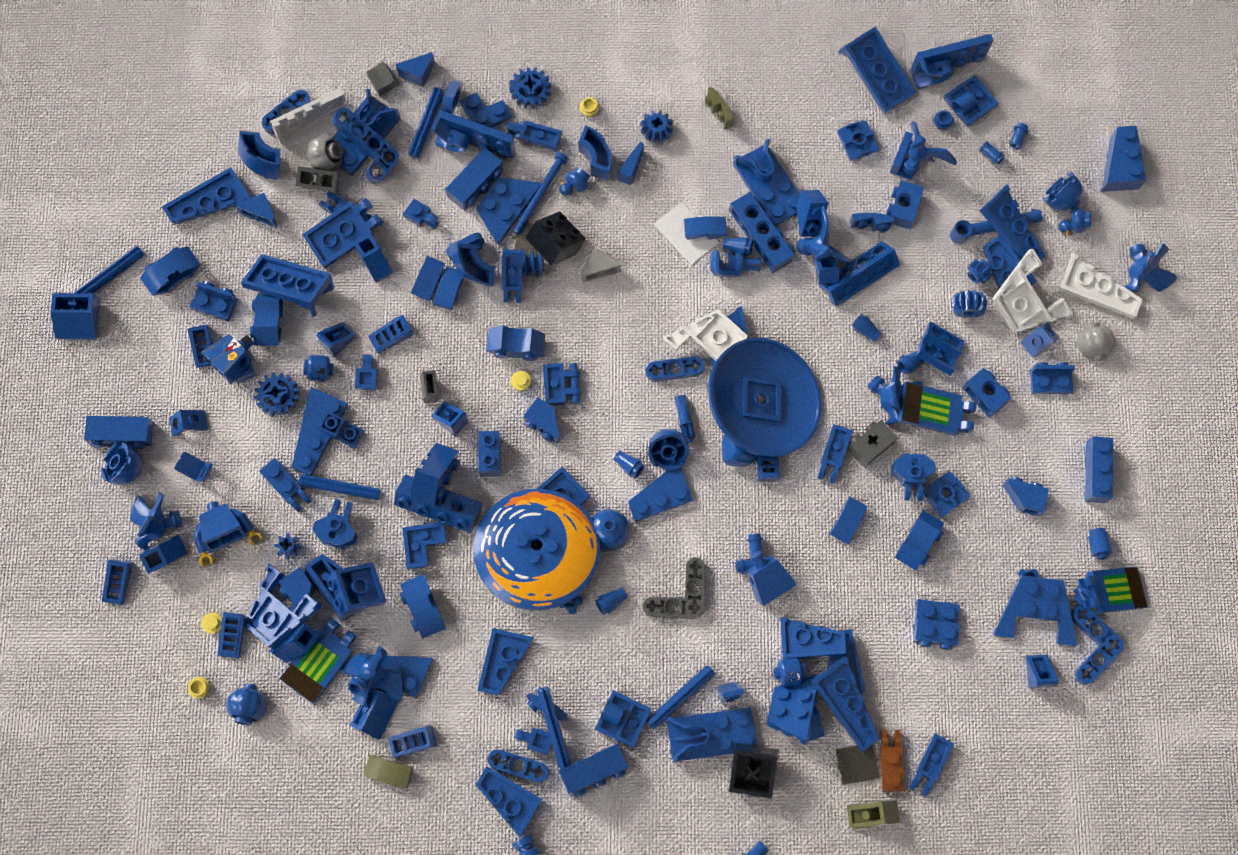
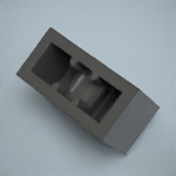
M298 166L295 186L338 192L341 172Z
M882 419L877 424L872 422L865 428L867 431L862 436L858 434L850 441L851 446L848 451L864 468L898 439ZM868 441H875V444H868Z

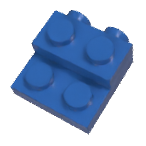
M373 562L337 569L329 576L327 581L330 591H334L336 596L334 606L337 611H341L342 616L361 612L365 608L382 605L386 602Z
M917 599L913 642H919L918 645L922 647H931V644L940 645L939 648L944 650H952V647H956L959 639L960 624H958L960 605Z

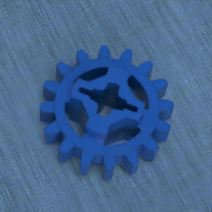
M527 67L525 72L519 69L520 74L514 73V80H510L509 90L512 93V100L517 99V105L523 103L524 108L531 105V108L534 109V104L541 107V101L547 102V96H551L549 76H544L543 70L538 73L537 67L533 71H530V68ZM529 83L531 84L532 92H530Z
M274 372L271 378L265 375L266 381H258L261 387L255 388V392L259 394L254 396V399L259 401L257 406L259 409L263 408L264 414L270 412L271 417H274L275 413L282 417L284 411L290 414L289 408L295 409L294 401L300 400L296 396L300 393L299 389L295 388L297 383L292 381L289 375L285 378L282 372L279 374V377ZM280 383L286 384L289 388L286 386L282 387ZM266 402H272L275 407L268 405Z

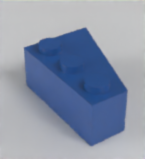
M1137 126L1117 127L1110 137L1106 158L1107 163L1100 192L1139 189L1146 181Z
M435 443L427 454V460L423 459L421 465L424 466L415 469L411 498L431 506H435L438 499L442 500L446 490L444 487L450 485L453 478L452 472H456L459 468V451Z
M321 554L305 565V573L339 620L343 622L353 614L342 616L341 611L336 610L334 606L335 593L329 590L327 584L331 573L334 570L342 569V567L324 554Z
M617 743L586 759H581L571 766L558 769L569 796L574 795L577 798L587 793L586 788L594 786L596 789L605 785V780L612 776L614 779L626 775L625 770L629 767Z

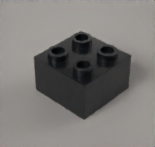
M560 211L535 221L525 237L551 266L576 255L586 240L581 232Z
M735 743L728 792L772 799L779 749Z

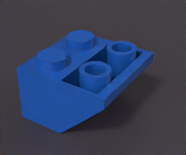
M52 293L50 313L56 340H97L100 301L93 293Z

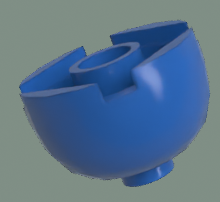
M1073 172L1067 173L1069 177L1066 179L1061 177L1054 182L1046 191V194H1049L1047 198H1042L1053 210L1067 211L1080 205L1083 186Z
M668 428L656 432L650 439L648 446L649 460L655 467L664 468L665 471L677 470L682 467L690 453L687 439L681 432L675 429Z
M117 443L109 449L103 459L106 462L105 468L101 467V477L105 481L115 485H127L140 476L142 472V459L133 447L122 443V445Z
M613 509L601 510L594 515L592 520L599 536L600 550L615 551L623 547L628 540L630 532L629 522L625 516Z

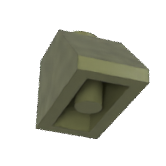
M897 801L847 806L850 828L900 823Z

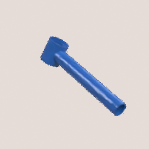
M1032 209L1030 212L1021 213L1022 217H1025L1029 224H1037L1042 221V212L1040 210ZM960 220L951 230L950 238L954 243L962 244L969 236L996 230L988 221L971 224L966 220ZM958 229L962 230L965 233V235L960 234L958 232Z

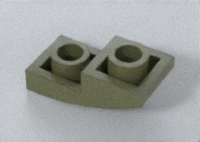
M709 87L705 96L706 106L710 107L711 113H717L719 123H723L724 129L731 128L733 117L728 105L714 88Z
M369 755L363 776L408 789L414 767L397 761H390L376 755Z

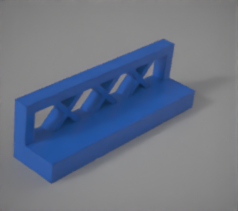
M881 241L839 268L838 283L828 286V284H820L818 282V285L828 293L831 303L834 306H838L900 266L896 251Z

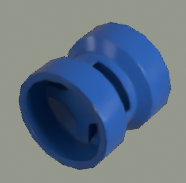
M532 834L512 844L520 855L541 854L539 848L535 847L533 843L534 838Z

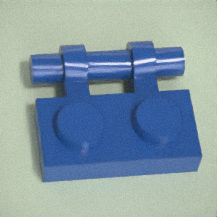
M563 363L543 364L546 403L549 405L566 404L565 396L572 397V404L580 403L582 392L581 388H579L580 371L578 370L577 363L569 364L570 370L564 371ZM564 379L571 380V388H565Z

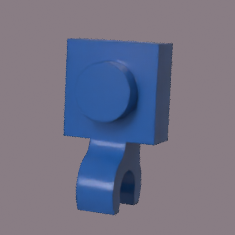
M416 199L412 200L403 213L406 219L418 226H421L424 222L435 229L439 224L438 218L430 214L431 209Z
M363 354V367L356 368V390L376 391L378 370L372 369V355Z
M534 727L532 733L516 730L514 739L529 742L527 749L548 755L551 745L549 732Z

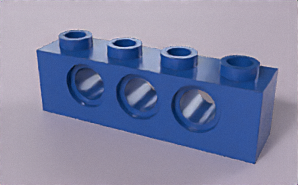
M749 192L730 203L729 212L749 240H753L754 248L772 274L793 261V247L785 242L781 230L778 227L775 228L770 214L764 212L761 208V202L758 197H754ZM752 213L755 214L757 217L750 218L748 217V214ZM764 229V230H766L768 233H767V234H761L758 230ZM776 245L779 249L772 250L769 246Z
M405 474L395 492V506L472 533L481 514L482 502L445 490L442 500L438 499L435 506L428 505L411 498L414 477Z

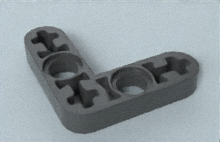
M694 557L689 559L686 564L685 598L649 597L644 601L642 607L645 615L658 618H699L704 610L705 564L703 560ZM694 562L701 566V569L697 571V577L701 576V579H689V576L693 577V569L689 566H692ZM694 582L698 583L701 587L700 592L696 594L691 593L689 590V585ZM688 597H701V600H696V607L700 608L696 614H692V610H688V607L692 606V599L688 600ZM650 602H654L655 606H661V602H665L664 613H660L661 609L657 608L654 612H650V609L646 608V606L650 605ZM671 602L677 603L679 611L672 614L668 612L667 605Z

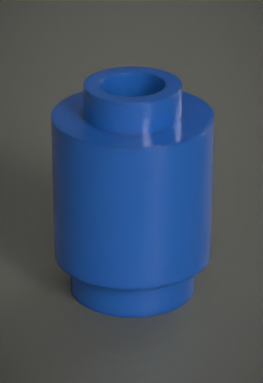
M1096 528L1089 531L1088 541L1092 557H1097L1098 560L1109 558L1110 554L1113 553L1109 533L1106 532L1105 528Z

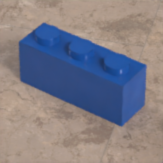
M484 147L446 187V196L464 211L468 207H472L476 203L477 197L489 189L490 183L502 175V161Z
M86 415L84 440L94 448H103V445H111L113 447L117 443L120 445L125 443L135 449H144L145 446H152L154 422L149 417Z
M1092 436L1086 442L1085 502L1107 503L1113 498V438Z

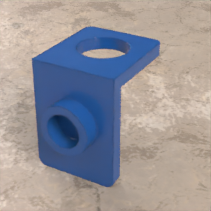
M1045 323L1024 338L1021 344L1034 357L1049 344L1058 340L1059 336L1048 323Z
M179 410L170 417L172 436L176 437L184 430L206 431L208 429L206 412L204 410ZM176 419H178V428H177V429H176V426H175Z
M182 452L174 470L196 482H204L213 464L206 463L187 452Z

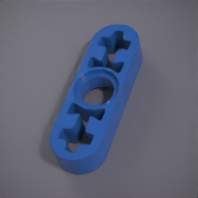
M450 82L443 97L442 111L454 113L461 95V82Z
M305 90L295 91L262 118L264 130L269 134H275L272 126L268 125V122L277 118L276 115L282 116L281 111L284 108L295 110V105L299 108L310 103L311 99L308 92ZM298 98L305 99V102L298 101Z
M697 356L653 361L646 367V377L653 382L697 377L704 370V362ZM693 362L700 366L697 371H694L693 368H687L686 373H684L683 363H686V367H691ZM677 364L680 366L681 371L678 374H673L670 372L669 367ZM663 366H666L667 375H664V371H659L663 370ZM653 367H656V370L659 371L657 376L650 373Z
M499 749L491 751L488 755V764L495 770L534 782H543L548 777V768L542 762ZM497 754H501V758L507 760V756L512 757L508 763V770L504 769L506 765L504 763H498L495 766L494 761L491 760L492 756L496 757ZM515 760H522L524 762V769L521 772L513 771L512 763ZM528 762L533 763L530 767L533 769L541 766L542 771L545 772L544 776L540 775L539 778H535V773L530 771L529 776L524 775L528 769Z

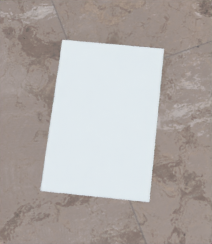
M681 202L655 222L654 225L692 265L716 246L719 241L717 239L708 240L707 237L686 239L684 219L695 216Z

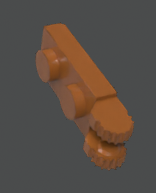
M881 730V790L905 791L900 730H894V747H887V730Z

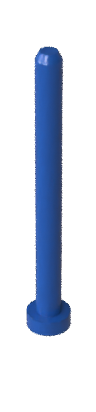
M557 152L554 156L555 162L515 226V234L518 235L522 232L562 164L567 163L568 157Z

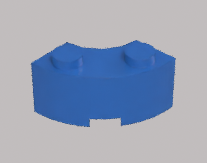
M585 125L579 140V152L590 161L592 176L609 181L611 176L610 149L599 132Z
M239 131L238 153L243 163L254 173L266 179L278 180L280 150L265 144L258 132Z
M449 243L451 259L462 276L476 284L494 286L495 266L485 263L480 258L477 252V245Z
M188 246L183 248L175 247L155 263L147 265L140 279L152 296L166 294L180 282L192 278L201 263Z
M258 293L255 300H252V311L255 314L253 326H250V338H253L254 346H279L282 328H279L280 318H283V299Z
M507 326L489 328L486 352L494 354V357L499 359L512 357L523 358L525 361H535V358L544 357L546 334L533 328L517 329Z
M922 510L894 558L915 571L920 565L924 566L930 557L927 553L934 541L939 542L944 534V531H942L944 522Z
M424 574L400 584L403 590L402 593H399L404 605L408 604L414 618L410 622L414 631L420 632L422 639L446 629Z

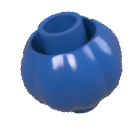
M245 684L244 688L236 689L229 695L226 702V710L230 717L235 718V723L250 726L252 722H257L266 713L267 699L257 690L256 685Z

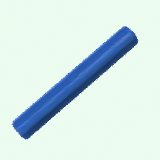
M435 87L432 90L408 151L410 157L418 158L443 96V90Z
M135 246L74 293L96 292L144 256L143 251L138 246Z
M302 474L299 479V484L304 487L379 500L381 494L379 488Z
M708 665L705 666L647 719L648 725L652 729H656L715 675L714 670Z
M547 686L541 687L537 690L558 767L566 768L571 766L550 688Z

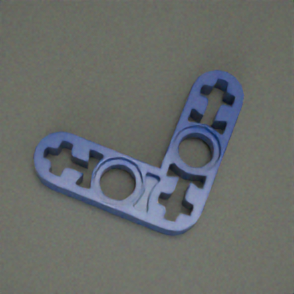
M1081 605L1072 610V621L1098 645L1077 667L1074 673L1076 681L1086 685L1092 683L1124 648V643L1090 608L1084 609V605ZM1084 611V618L1078 619V612ZM1093 619L1094 621L1086 627L1085 624L1088 623L1086 620ZM1093 625L1101 626L1102 634L1100 636L1093 634ZM1109 641H1115L1117 643L1115 645L1117 649L1114 648L1110 650L1108 653L1105 652L1104 650L1108 649L1111 645ZM1096 654L1103 656L1104 664L1102 666L1095 664L1094 656ZM1090 667H1092L1093 669H1095V670H1091V671L1088 673L1087 676L1089 677V679H1088V678L1082 679L1081 676L1083 675V673H1082L1081 671L1084 672V671L1088 670Z

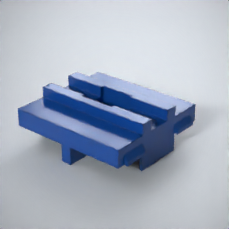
M858 121L837 131L849 161L860 159L865 155L869 156L871 153L879 150L873 137L874 133L873 131L871 132L867 121ZM854 138H860L861 142L857 143Z
M950 471L923 489V495L941 518L970 497L965 487ZM945 489L948 490L951 494V496H949L946 499L941 494V492Z

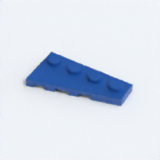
M230 167L163 205L162 208L171 223L175 225L234 207L237 203L249 199L250 196Z
M1006 184L979 211L1020 260L1028 250L1034 249L1042 261L1045 254L1034 233L1031 234L1027 226L1029 223L1025 217H1022L1017 208L1019 205L1016 199L1013 200L1009 193L1011 189Z
M310 387L292 462V469L305 475H313L332 438L318 430L317 427L326 410L343 417L348 403Z
M843 656L815 677L811 683L859 750L863 752L878 741L879 737L870 714L865 707L862 694H860L854 674L849 667L848 659L846 656Z

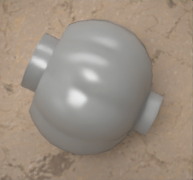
M321 135L310 141L307 158L313 168L333 171L340 166L343 150L337 140L328 135Z
M1100 323L1084 326V331L1080 332L1077 337L1079 351L1086 357L1094 358L1095 361L1106 359V355L1115 346L1114 333L1107 326H1100Z

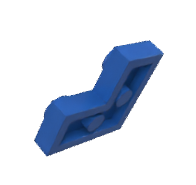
M477 92L460 100V104L470 121L493 128L512 119V114L503 99L488 107L484 106Z
M438 522L402 527L407 569L429 567L426 546L447 544L445 524Z

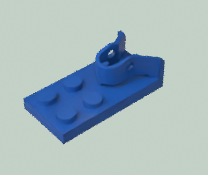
M876 26L838 51L839 55L843 54L849 58L883 114L916 93Z
M988 34L917 52L910 70L916 88L921 89L946 81L955 73L953 67L959 68L967 63L983 61L994 41L992 35Z
M366 89V99L355 110L354 114L384 139L400 121L399 110L396 108L390 109L373 97L369 89ZM353 128L355 135L362 136L361 129ZM338 130L332 138L339 142L343 150L342 162L339 167L353 176L369 156ZM369 141V146L372 149L378 147L376 142Z
M439 110L432 126V130L438 135L435 143L437 147L447 149L450 152L464 153L468 145L471 144L477 146L480 150L485 147L501 158L508 157L513 159L515 155L513 135Z
M768 138L763 146L744 156H734L733 166L752 195L758 197L764 212L770 214L772 223L776 227L797 215V204L800 194L769 148L770 139Z
M263 254L260 255L241 281L243 288L294 302L303 308H308L312 317L316 316L314 305L321 294L333 291L335 288L330 273Z
M751 707L675 718L667 717L666 719L672 762L734 754L735 743L757 746Z

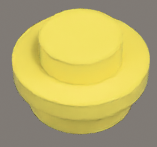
M587 97L581 101L580 111L583 115L592 117L598 113L599 103L594 98Z
M517 371L511 377V385L517 391H524L530 387L531 377L525 371Z
M217 613L205 615L202 619L203 630L209 634L218 633L221 629L222 617Z
M196 677L188 684L189 694L196 699L204 698L210 691V684L203 677Z

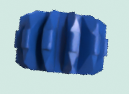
M661 109L658 111V114L652 110L651 115L645 114L644 120L641 121V133L645 134L646 140L652 138L653 144L656 140L662 143L663 138L668 140L670 134L673 133V120L669 119L668 113L662 115Z
M976 290L961 291L955 294L952 302L954 313L958 317L963 318L984 315L987 307L986 295Z

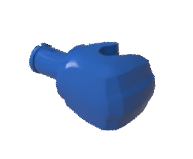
M711 250L710 270L714 276L737 277L741 276L743 271L759 272L761 266H753V264H761L759 258L743 259L741 253L736 252L734 257L731 252H726L725 255L728 261L724 264L720 258L719 251Z
M726 435L723 436V441L721 442L722 457L726 465L742 467L749 466L754 462L756 455L744 451L730 441Z

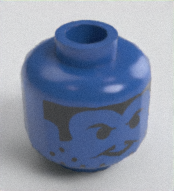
M312 354L308 359H305L303 375H307L309 381L326 382L328 375L333 376L334 364L330 363L328 356Z

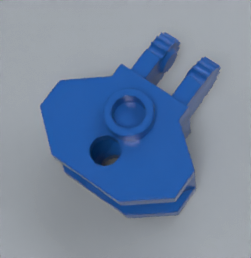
M903 454L891 465V475L901 482V487L904 490V501H910V487H916L917 501H922L923 485L926 483V479L936 471V463L925 454Z
M335 499L331 513L328 512L326 517L315 521L312 530L324 545L345 549L356 544L358 537L351 527L350 516L353 503H347L344 515L342 516L338 515L341 500Z

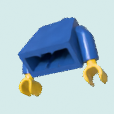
M216 501L207 504L208 511L199 516L200 523L197 525L194 533L197 550L202 555L200 557V564L206 567L204 561L206 557L210 559L211 565L215 563L214 557L208 555L207 551L212 553L246 538V533L249 534V541L252 545L255 546L252 542L253 536H258L262 542L261 535L254 532V526L245 513L236 508L230 509L227 504L219 506V503Z

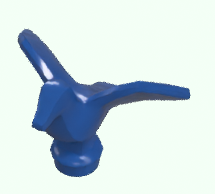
M915 121L910 123L911 129L915 134V140L910 144L911 148L908 150L909 159L904 160L901 167L906 174L915 175L920 169V163L927 159L935 162L933 157L953 165L957 164L956 159L947 149L938 147L927 148L925 146L926 139L920 135L917 123Z
M822 206V228L820 234L813 239L807 237L800 239L797 243V250L801 255L808 256L812 254L816 261L832 256L843 263H849L850 259L829 243L828 215L825 206Z
M1162 243L1155 253L1153 251L1148 253L1143 244L1132 246L1129 249V256L1134 260L1129 269L1131 282L1123 285V287L1137 293L1141 290V282L1145 280L1154 290L1160 292L1173 284L1177 276L1158 266L1161 258L1169 251V248Z
M902 366L893 367V376L888 385L885 383V379L879 375L875 376L868 384V388L872 393H878L881 396V407L890 415L889 420L885 422L886 425L898 423V408L902 394L900 381ZM921 381L913 382L914 384L923 385Z
M159 492L152 509L148 508L143 498L139 495L136 496L132 506L130 520L141 527L137 534L136 545L144 550L149 549V542L161 538L166 528L174 527L177 529L179 526H183L178 510H171L169 514L163 515L161 506L164 494Z
M381 646L377 647L375 655L369 660L360 653L350 659L341 669L344 674L354 676L348 683V689L354 694L352 700L363 706L367 705L369 693L374 688H379L395 701H401L402 676L393 670L381 668V664L387 656V651Z

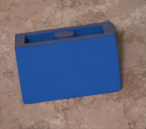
M906 131L889 173L912 180L914 175L906 174L901 168L903 161L909 159L908 150L913 142L911 141L913 134Z
M373 689L369 693L367 705L359 706L350 726L380 740L398 701L393 700L381 691Z

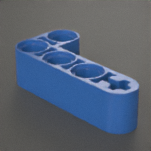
M343 107L335 112L332 117L333 125L374 160L366 171V178L371 183L380 182L398 162V152L349 109ZM342 115L346 117L343 121L339 120ZM353 128L361 129L362 136L355 135ZM369 141L376 142L377 149H372L369 146ZM384 154L391 155L393 162H387ZM373 168L380 171V177H375L372 174Z

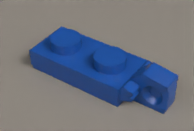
M526 120L519 124L509 122L507 126V133L515 136V139L553 151L558 149L562 136L561 130Z

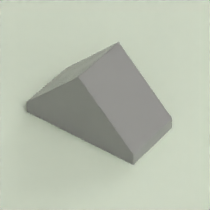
M594 249L581 272L582 283L619 273L621 271L620 261Z

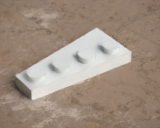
M337 89L271 120L270 123L277 139L282 144L347 102L341 89Z
M1073 253L1068 262L1059 291L1135 319L1142 299L1122 285H1117L1111 281L1110 277L1105 274L1102 275L1094 269V266L1088 262L1087 264L1078 259L1079 256Z

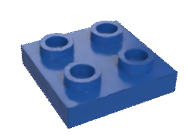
M975 75L943 97L967 127L995 109L999 104Z
M613 690L594 730L634 748L652 708Z

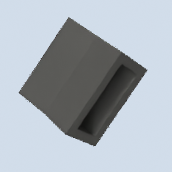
M384 61L366 71L367 77L378 96L390 91L399 84L388 64Z
M424 371L420 375L423 402H437L435 371ZM430 380L432 386V393H428L427 390V381Z

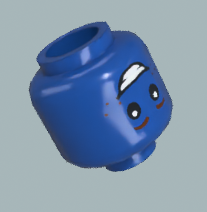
M798 658L780 659L777 667L773 669L775 680H779V683L784 687L800 685L803 679H806L805 664L800 662Z

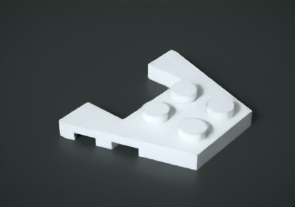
M1034 249L1027 251L992 298L1007 325L1015 333L1073 314L1064 299H1059L1046 309L1026 276L1042 265Z
M717 309L695 320V322L665 335L662 341L676 352L691 338L716 361L727 348L741 340L747 339L748 335Z

